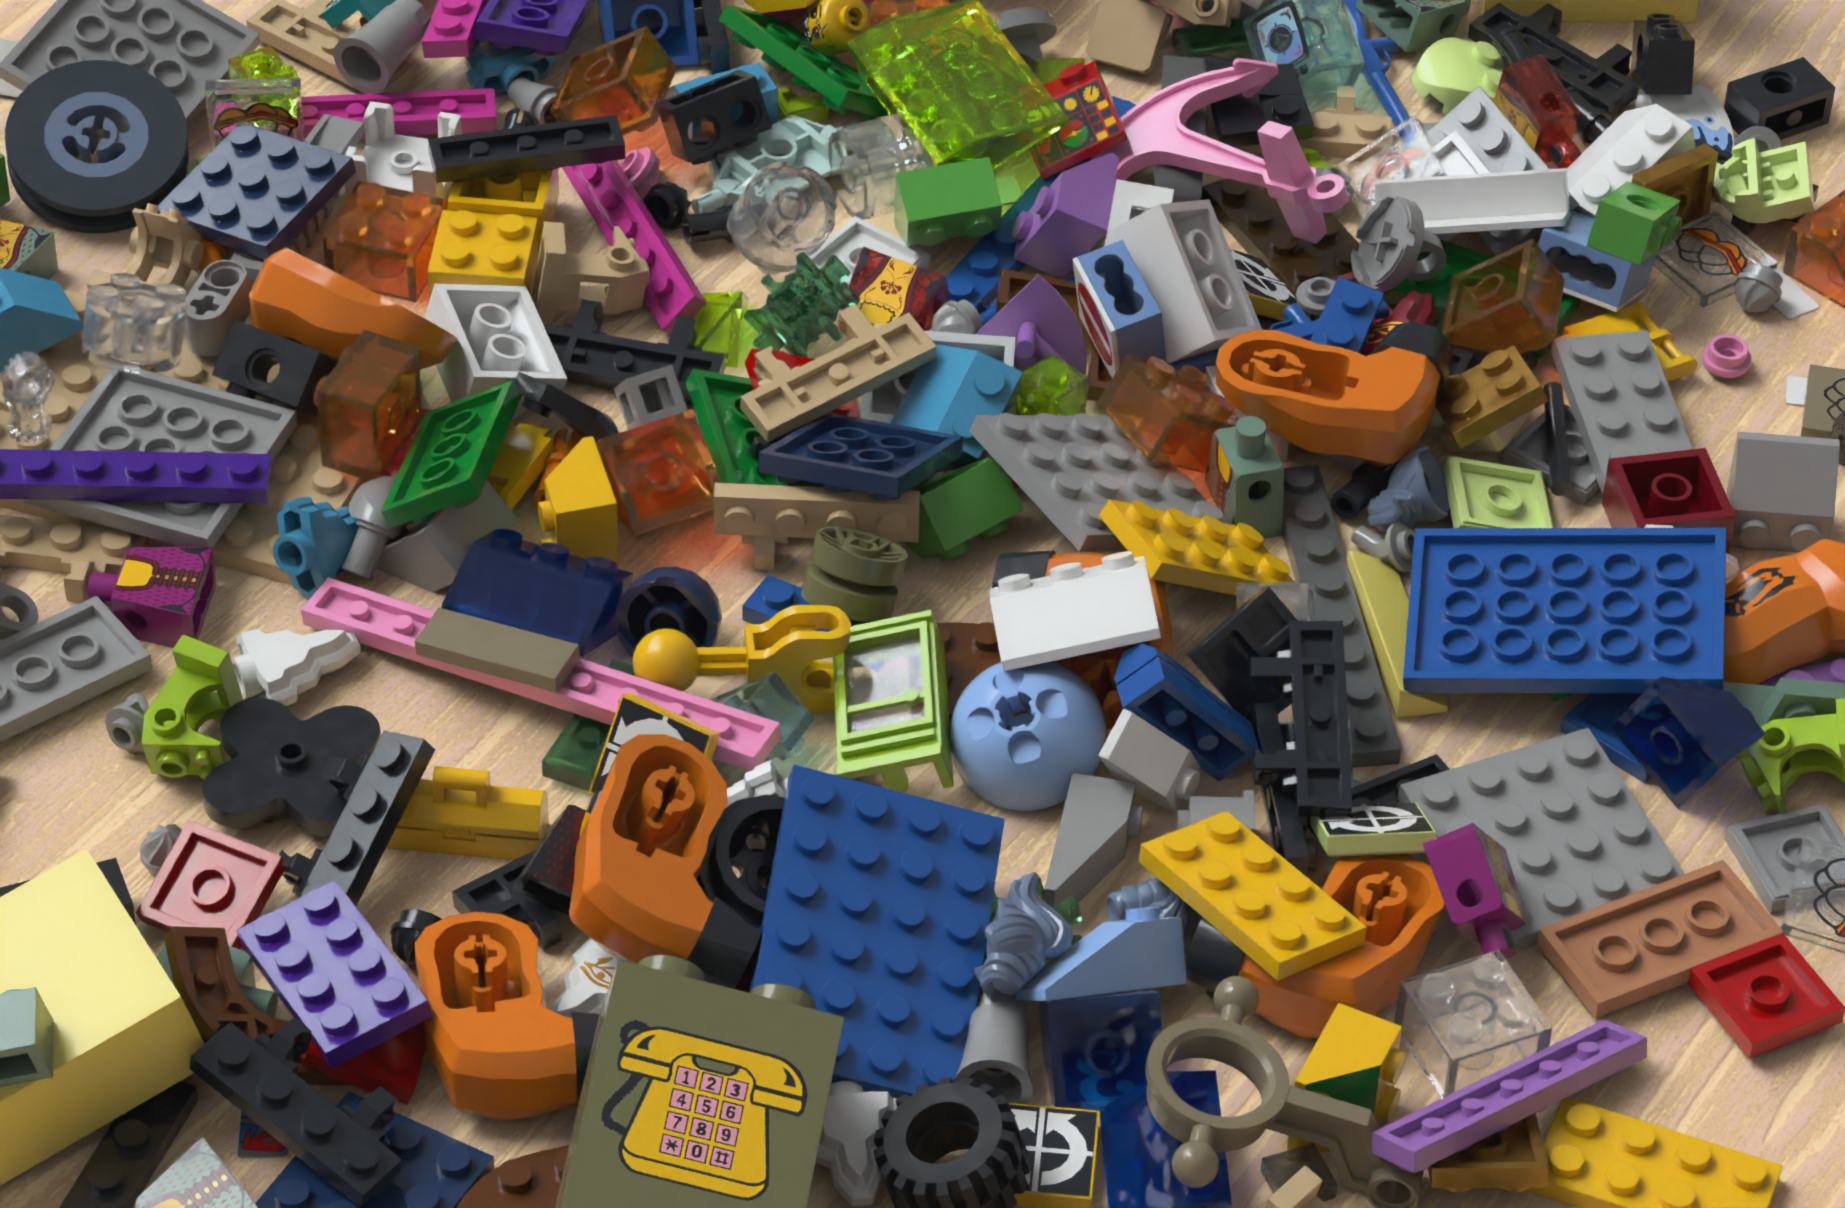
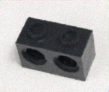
M736 70L656 103L672 155L686 162H691L693 165L715 159L718 156V150L733 145V147L750 145L759 140L760 133L772 129L756 76L742 70ZM741 101L743 112L738 120L731 122L730 110L736 102ZM700 118L701 130L695 138L689 139V125L693 120Z

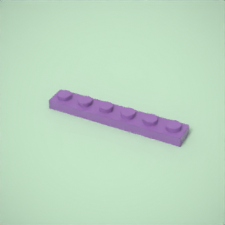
M1604 1019L1372 1132V1154L1396 1164L1399 1169L1415 1173L1426 1170L1430 1165L1456 1152L1466 1150L1470 1145L1496 1132L1504 1131L1510 1125L1534 1113L1542 1112L1548 1106L1572 1094L1580 1093L1586 1087L1611 1075L1618 1074L1623 1069L1647 1058V1037Z

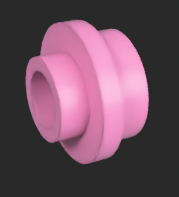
M1722 334L1712 338L1710 343L1704 348L1702 363L1709 372L1720 378H1733L1741 376L1749 370L1751 354L1748 351L1747 343L1743 339L1735 335Z

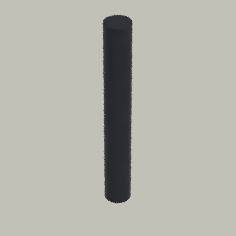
M1548 382L1544 385L1543 391L1549 400L1544 403L1550 487L1554 495L1564 496L1570 492L1571 484L1563 388L1558 382Z

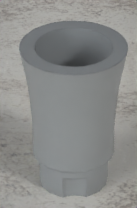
M396 0L391 5L384 7L359 30L340 40L334 48V61L342 77L350 85L362 92L379 93L383 91L396 70L408 55L420 45L431 18L425 12L423 5L417 0Z
M994 992L990 997H987L984 993L977 1000L976 1010L971 1014L964 1053L954 1083H959L963 1077L975 1079L977 1087L984 1083L995 1088L997 1096L1003 1095L1008 1103L1028 1104L1033 1095V1086L1028 1054L1029 1021L1027 1019V1006L1024 1000H1016L1015 995H1007L1001 992L998 994Z

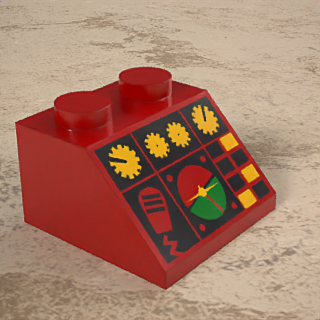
M1095 61L1087 65L1084 63L1071 65L1059 74V78L1045 85L1041 83L1029 85L1017 94V98L1010 101L1015 119L1042 179L1048 178L1128 140L1118 109Z

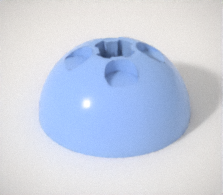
M1051 661L1003 671L1001 662L997 663L975 677L965 688L956 703L949 731L952 758L960 777L968 788L978 797L994 806L1012 811H1036L1057 805L1066 800L1072 773L1092 776L1101 759L1098 755L1106 742V722L1102 706L1090 686L1079 675L1057 662ZM1020 712H1027V714H1019L1016 717H1014V715Z

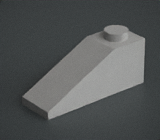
M1072 773L1044 888V902L1055 909L1062 917L1074 908L1125 858L1129 837L1139 838L1144 806L1134 805L1135 782Z

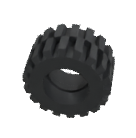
M951 1077L941 1078L938 1085L929 1087L926 1082L915 1087L917 1093L910 1097L903 1094L895 1101L898 1108L895 1111L887 1110L881 1118L884 1128L877 1129L875 1132L874 1142L877 1148L873 1152L876 1164L895 1208H1013L1017 1204L1014 1194H1022L1026 1189L1028 1182L1025 1175L1030 1173V1161L1009 1103L1003 1095L997 1096L995 1088L986 1083L977 1087L975 1079L963 1077L959 1083H953ZM970 1149L956 1160L934 1164L938 1159L950 1152Z

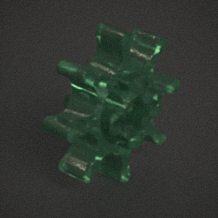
M801 252L796 256L797 267L795 272L786 275L783 282H776L770 275H765L762 278L761 283L771 293L767 296L766 304L759 309L747 310L744 313V319L759 334L762 333L753 341V345L757 349L763 350L772 346L773 351H779L784 347L791 355L808 358V345L819 340L820 334L827 333L834 341H839L842 338L843 333L839 332L838 327L833 323L836 321L838 311L846 306L858 305L861 299L847 282H842L851 272L836 255H831L825 265L819 269L805 252Z

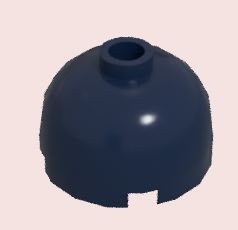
M680 567L654 568L640 575L622 596L616 610L619 623L616 631L618 640L632 658L636 646L643 637L650 632L665 628L678 630L686 634L696 647H714L722 620L719 599L708 582L694 571Z

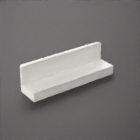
M1567 168L1377 180L1375 183L1376 203L1385 197L1394 199L1397 198L1396 196L1415 202L1423 214L1424 230L1433 234L1564 226L1571 215Z

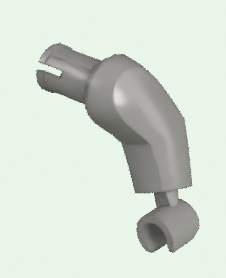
M397 470L392 472L391 477L383 476L362 484L356 490L349 503L350 516L357 520L355 524L359 526V529L345 563H343L341 568L367 580H373L374 572L388 539L393 540L395 536H399L402 524L390 528L381 513L399 471Z

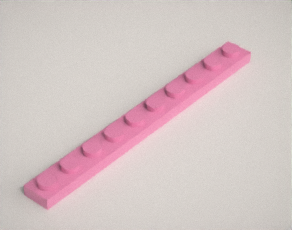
M329 577L301 608L303 624L321 631L325 629L344 630L346 633H354L361 644L611 725L621 695L632 693L721 733L712 759L749 771L754 770L755 766L762 764L781 739L779 722L583 659H579L559 690L553 692L419 656L416 654L414 641L434 615V611Z

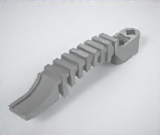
M324 114L304 142L345 155L348 147H355L364 134V122ZM339 190L284 248H288L304 257L306 256L305 247L311 248L315 242L314 233H320L323 229V218L330 217L333 211L332 203L334 199L338 198ZM240 251V255L234 252L230 260L215 261L203 270L182 305L187 346L192 353L206 357L219 355L234 319L245 323L251 313L249 293L265 259Z

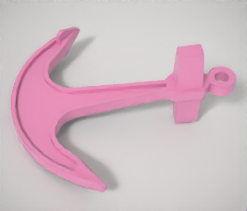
M1237 58L1233 61V67L1202 73L1156 92L1121 117L1128 140L1104 150L1090 159L1091 161L1109 153L1118 155L1116 181L1117 179L1125 181L1133 173L1145 167L1172 165L1266 187L1269 196L1276 198L1292 235L1316 244L1327 233L1323 213L1339 210L1349 200V193L1341 176L1327 174L1319 177L1316 168L1309 166L1292 127L1268 120L1257 131L1264 159L1185 127L1189 117L1205 105L1241 93L1246 98L1253 97L1279 73L1277 64Z

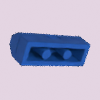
M1137 643L1122 654L1114 676L1122 707L1136 714L1189 749L1200 767L1218 781L1222 780L1251 760L1254 751L1259 750L1251 722L1203 686L1197 677L1166 653H1161L1156 648L1143 643Z

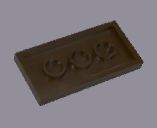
M1228 178L1202 186L1201 200H1210L1216 217L1248 254L1260 257L1295 295L1301 283L1315 277H1326L1337 281V278L1340 277L1360 284L1353 274L1351 253L1353 250H1359V243L1331 212L1323 213L1327 233L1316 244L1292 235L1276 198L1269 196L1266 187Z

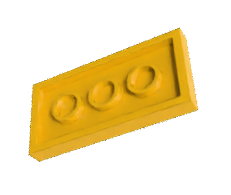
M1111 499L1107 501L1099 514V517L1129 552H1133L1134 558L1145 556L1148 574L1151 579L1251 598L1267 585L1287 606H1292L1303 591L1289 575V566L1278 557L1272 555L1262 544L1264 540L1262 535L1245 523H1238L1236 526L1221 523L1219 520L1207 515L1203 516V518L1188 516L1174 508L1164 511L1151 508L1140 501L1126 503Z
M1228 811L1140 845L1139 863L1277 981L1360 947L1365 943L1367 927Z
M1566 1097L1561 1100L1543 1143L1549 1168L1547 1188H1530L1527 1191L1578 1208H1770L1780 1181L1783 1165Z

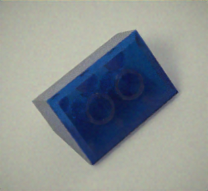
M494 529L492 532L472 542L441 607L579 644L580 656L584 657L617 635L616 628L619 625L618 612L616 613L617 605L631 586L633 573L618 569L617 563L610 559L602 557L581 558L569 554V548L556 543H542L538 545L522 540L523 535L514 530Z
M1216 1070L1167 1071L1169 1082L1181 1099L1202 1112L1221 1116ZM1147 1080L1099 1110L1107 1208H1232L1226 1152H1216L1219 1160V1169L1213 1181L1206 1186L1191 1188L1183 1185L1175 1177L1172 1170V1158L1175 1151L1184 1143L1167 1133L1152 1115L1146 1097Z

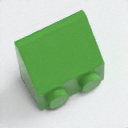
M990 157L896 173L894 224L907 246L915 244L931 246L949 238L966 235L969 237H982L991 231L1000 230L1002 203Z
M993 457L951 469L911 490L920 491L918 542L903 543L921 558L941 553L945 561L969 550L971 545L968 540L981 533L982 538L987 539L1011 527L1007 519L1023 511L1024 508L1005 470Z

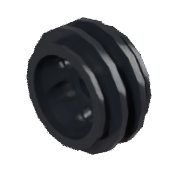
M771 795L737 800L724 809L709 835L706 856L696 879L709 899L717 896L760 927L764 915L785 800L784 797ZM755 848H756V849H765V850L762 851V852H754V851H752V850H750V849H755ZM732 866L739 870L741 875L739 878L733 872ZM758 943L752 956H756Z

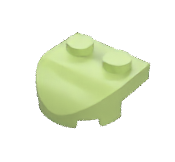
M1449 37L1438 40L1428 47L1414 68L1411 77L1418 94L1422 98H1426L1430 93L1444 104L1442 113L1447 115L1478 86L1494 102L1499 83L1506 81V68L1498 49L1491 44L1483 41L1475 43ZM1507 82L1501 84L1502 89L1507 94L1509 93L1510 97L1519 104L1514 89Z
M1755 138L1733 146L1732 158L1723 165L1716 163L1714 191L1724 207L1744 221L1767 223L1780 219H1793L1802 214L1815 211L1811 160L1806 141L1759 153Z

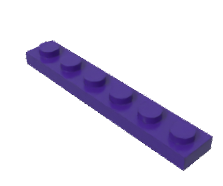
M0 449V499L268 504L273 470L271 454Z

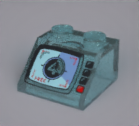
M1277 0L1248 16L1242 22L1253 60L1275 63L1277 65L1293 63L1304 97L1336 92L1337 85L1354 86L1365 64L1345 0Z

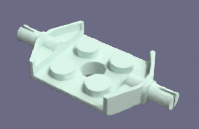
M796 115L789 116L772 124V129L760 133L759 140L743 147H733V145L717 151L718 156L709 161L712 191L692 199L691 207L694 213L698 214L712 212L728 204H735L737 208L769 204L770 202H777L837 171L841 172V180L846 182L848 180V158L844 146L863 138L865 135L864 127L857 119L835 129L830 124L825 126Z

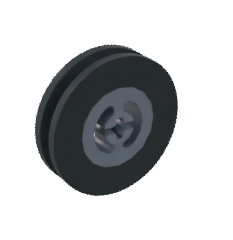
M88 60L55 68L34 80L24 89L14 102L6 121L5 146L9 175L17 194L38 216L68 230L83 233H110L135 227L137 224L132 213L133 209L146 210L147 203L158 206L185 179L189 163L187 124L178 100L156 77L125 63ZM103 129L104 138L100 139L97 149L98 163H92L91 154L95 153L97 147V130Z

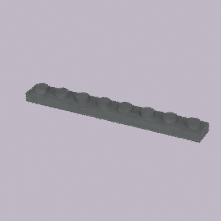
M1319 465L1283 468L1282 535L1295 582L1303 590L1299 596L1306 621H1343L1350 768L1399 764L1401 747Z

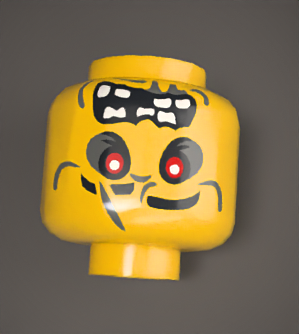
M818 0L808 7L804 15L803 27L806 38L813 48L822 54L833 56L857 49L866 42L871 32L872 20L869 9L863 0Z

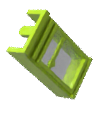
M926 610L851 626L850 640L847 648L840 655L833 657L838 759L836 775L859 781V777L881 773L887 789L904 793L909 788L908 776L904 768L933 762L943 789L954 787L952 751L949 737L950 722L945 648L932 611Z

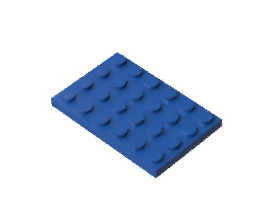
M1415 528L1403 671L1404 690L1410 693L1666 692L1676 694H1723L1726 528Z
M794 765L787 783L750 991L754 987L763 984L792 986L809 994L816 1002V1010L844 1017L831 1084L840 1081H852L859 1084L865 1092H888L893 1098L898 1099L903 1094L910 1097L917 1093L915 1087L926 1082L931 1087L938 1085L939 1079L951 1077L954 1083L964 1053L971 1014L976 1010L980 982L974 975V968L983 965L987 939L985 928L989 925L1005 819Z

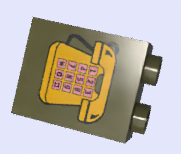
M653 955L642 959L638 964L618 960L599 1013L555 1208H806L844 1017L816 1010L815 1000L806 992L792 986L763 984L754 987L748 993L705 982L703 971L695 964L682 958L669 955Z

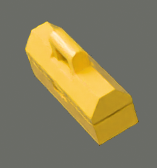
M435 766L432 780L420 779L386 848L516 860L536 850L547 833L549 825L548 793L545 790L493 786L490 783V771Z

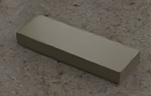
M443 608L437 609L414 641L416 654L419 656L553 692L559 690L581 658L579 644Z

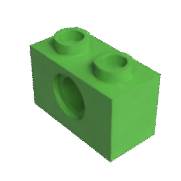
M1627 181L1600 201L1586 246L1641 265L1654 254L1659 255L1667 243L1672 245L1675 241L1682 223V218L1676 216L1680 200Z

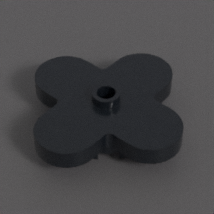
M250 698L232 705L223 714L220 722L222 745L232 759L216 767L206 776L202 785L205 812L211 820L229 828H246L261 822L272 824V817L283 820L292 819L297 826L311 834L330 836L348 802L343 797L347 787L339 791L321 777L320 773L329 756L347 758L355 763L358 762L361 754L371 756L381 737L380 724L377 718L366 709L350 705L326 709L307 720H299L283 704L268 698Z

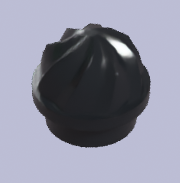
M660 182L654 185L643 200L659 228L673 229L682 225V217L684 214H688V208L692 204L688 200L687 190L671 182Z
M403 910L399 921L394 922L390 930L393 952L405 963L416 965L415 941L425 927L442 919L422 910Z

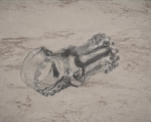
M25 351L22 353L23 356L18 353L15 355L17 359L13 360L11 358L8 361L10 365L4 366L6 372H1L3 377L1 379L3 383L2 397L10 411V418L7 423V432L10 434V437L12 439L16 438L18 442L24 438V442L27 443L29 439H32L33 443H35L37 438L43 440L45 439L44 435L49 436V430H51L53 425L50 415L45 410V402L53 388L55 376L50 367L37 354ZM38 370L35 375L36 377L25 376L31 371Z

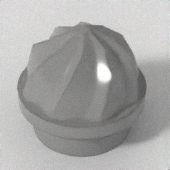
M1749 264L1745 272L1739 273L1735 280L1736 300L1748 312H1767L1782 296L1780 287L1783 278L1779 273L1767 266Z
M950 300L942 304L933 316L932 331L975 334L982 328V320L977 309L967 300H960L958 302Z
M159 824L153 832H147L146 839L140 846L141 862L153 877L157 876L182 832L181 828L176 824H168L166 826Z

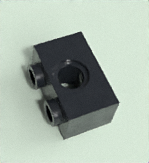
M1654 13L1647 15V20H1634L1631 75L1644 93L1692 95L1695 39L1679 20H1675V16L1670 14Z
M1802 57L1728 82L1724 110L1728 115L1732 129L1738 135L1750 127L1764 126L1774 131L1779 139L1782 140L1829 124L1836 87Z
M234 319L212 375L228 383L225 392L255 399L256 395L270 400L269 404L295 410L296 416L300 411L316 417L339 362L318 350ZM279 363L280 369L277 377L268 383L267 376L269 370Z

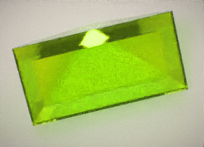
M743 291L701 293L707 303L696 315L695 332H698L695 346L702 347L703 352L724 355L726 367H737L749 297Z

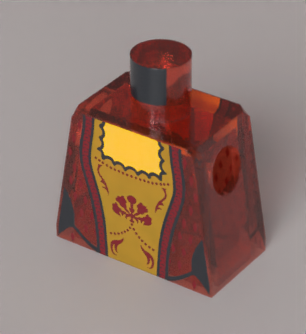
M1542 54L1504 67L1494 103L1545 163L1553 161L1558 169L1568 168L1582 154L1572 141L1579 118L1577 106Z
M863 247L841 311L856 304L872 325L878 322L885 325L910 313L924 331H929L932 328L933 316L942 304L950 301L947 280L943 275Z

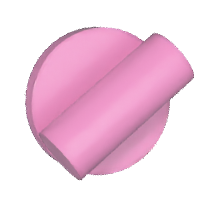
M643 147L639 150L633 149L628 152L625 159L621 161L620 166L634 188L638 189L639 195L645 198L649 190L658 184L660 160L656 156L655 151L649 147Z

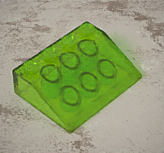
M964 0L886 18L847 42L860 76L928 167L990 157L992 168L995 169L1070 123L1066 114L978 0Z

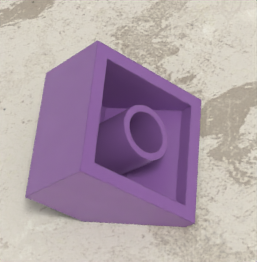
M1113 153L1103 155L1063 171L1050 187L1044 186L1038 193L1033 207L1028 212L1022 211L1016 219L1012 230V237L1017 239L1013 259L1065 279L1074 269L1072 259L1088 253L1108 230L1119 156Z

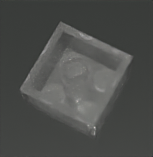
M1500 950L1401 980L1399 984L1394 1023L1402 1026V1039L1441 1098L1533 1055L1550 1045L1552 1026Z

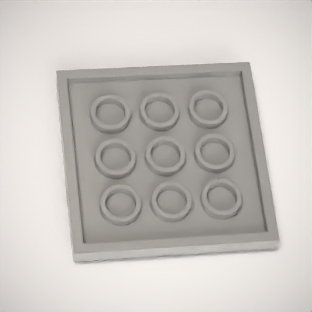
M56 0L0 63V78L24 91L28 85L43 74L66 64L88 60L125 63L156 77L173 93L183 110L188 127L257 48L260 34L202 0ZM103 129L97 130V135L104 138Z
M114 362L50 450L271 454L273 462L297 427V416L295 410ZM23 499L26 504L181 547H214L244 504Z
M1010 413L976 415L969 432L1079 552L1128 551L1099 517L1100 512L1109 499L1126 503L1140 501L1151 508L1164 511L1174 508L1188 516L1203 518V516L1207 515L1219 520L1221 523L1229 524L1223 518L1222 511L1217 506L1209 503L1195 488L1192 479L1180 473L1167 459L1166 452L1153 444L1139 430L1138 423L1127 415L1115 413L1112 416H1090L1084 413H1078L1075 416H1055L1047 413H1040L1038 415H1013Z
M1589 728L1401 784L1399 788V802H1417L1436 831V838L1474 823L1506 849L1527 919L1524 926L1511 931L1517 950L1536 945L1540 928L1685 874Z

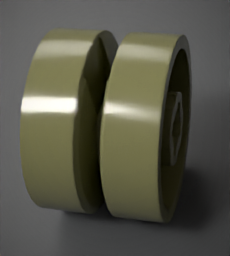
M841 526L820 528L817 530L810 555L813 564L807 567L801 596L811 605H829L840 608L851 620L874 622L891 618L898 594V589L895 585L902 580L908 553L903 547L892 540L868 531Z

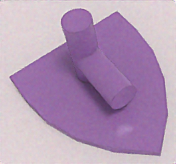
M1040 274L1031 280L975 333L979 335L1015 337L1013 368L1022 371V377L1055 385L1086 384L1087 352L1082 329L1072 308Z

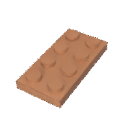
M1721 860L1540 928L1537 945L1592 1015L1598 1018L1688 983L1691 968L1784 933V931L1727 863Z

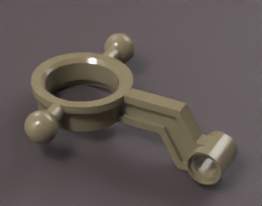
M1231 976L1218 984L1214 992V1005L1220 1014V1019L1199 1017L1182 1020L1165 1028L1155 1038L1146 1060V1079L1148 1083L1146 1097L1149 1109L1159 1125L1171 1136L1184 1143L1179 1146L1172 1158L1173 1173L1183 1185L1191 1188H1200L1208 1185L1216 1177L1219 1169V1160L1216 1152L1234 1151L1247 1147L1257 1141L1266 1129L1328 1147L1344 1187L1366 1193L1368 1201L1375 1208H1415L1417 1206L1424 1170L1415 1173L1399 1169L1396 1164L1372 1154V1132L1379 1129L1372 1110L1289 1085L1288 1071L1279 1053L1262 1036L1242 1025L1243 1020L1248 1019L1255 1013L1259 1004L1258 990L1249 979L1242 976ZM1190 1058H1205L1225 1063L1237 1069L1251 1080L1261 1095L1262 1103L1253 1111L1240 1116L1223 1117L1207 1114L1190 1106L1178 1096L1169 1082L1167 1068L1174 1062Z

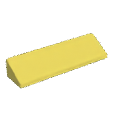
M1353 550L1348 551L1347 565L1372 651L1396 717L1403 718L1448 712V704L1443 693H1410L1404 690L1403 671L1409 600L1397 568L1389 562Z

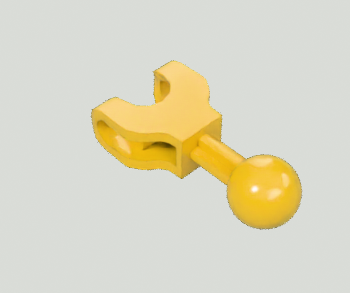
M793 605L778 612L765 623L745 625L743 647H696L686 634L678 630L659 629L647 634L636 646L633 654V670L636 677L680 691L688 689L697 676L744 675L746 697H764L769 699L779 709L790 714L826 713L835 710L833 663L819 661L818 659L838 656L847 648L850 640L851 622L845 612L834 606ZM824 628V629H829V630H832V631H830V632H824V631H815V630ZM815 686H823V687H825V688H827V689L817 690V689H815V688H813V687H815Z

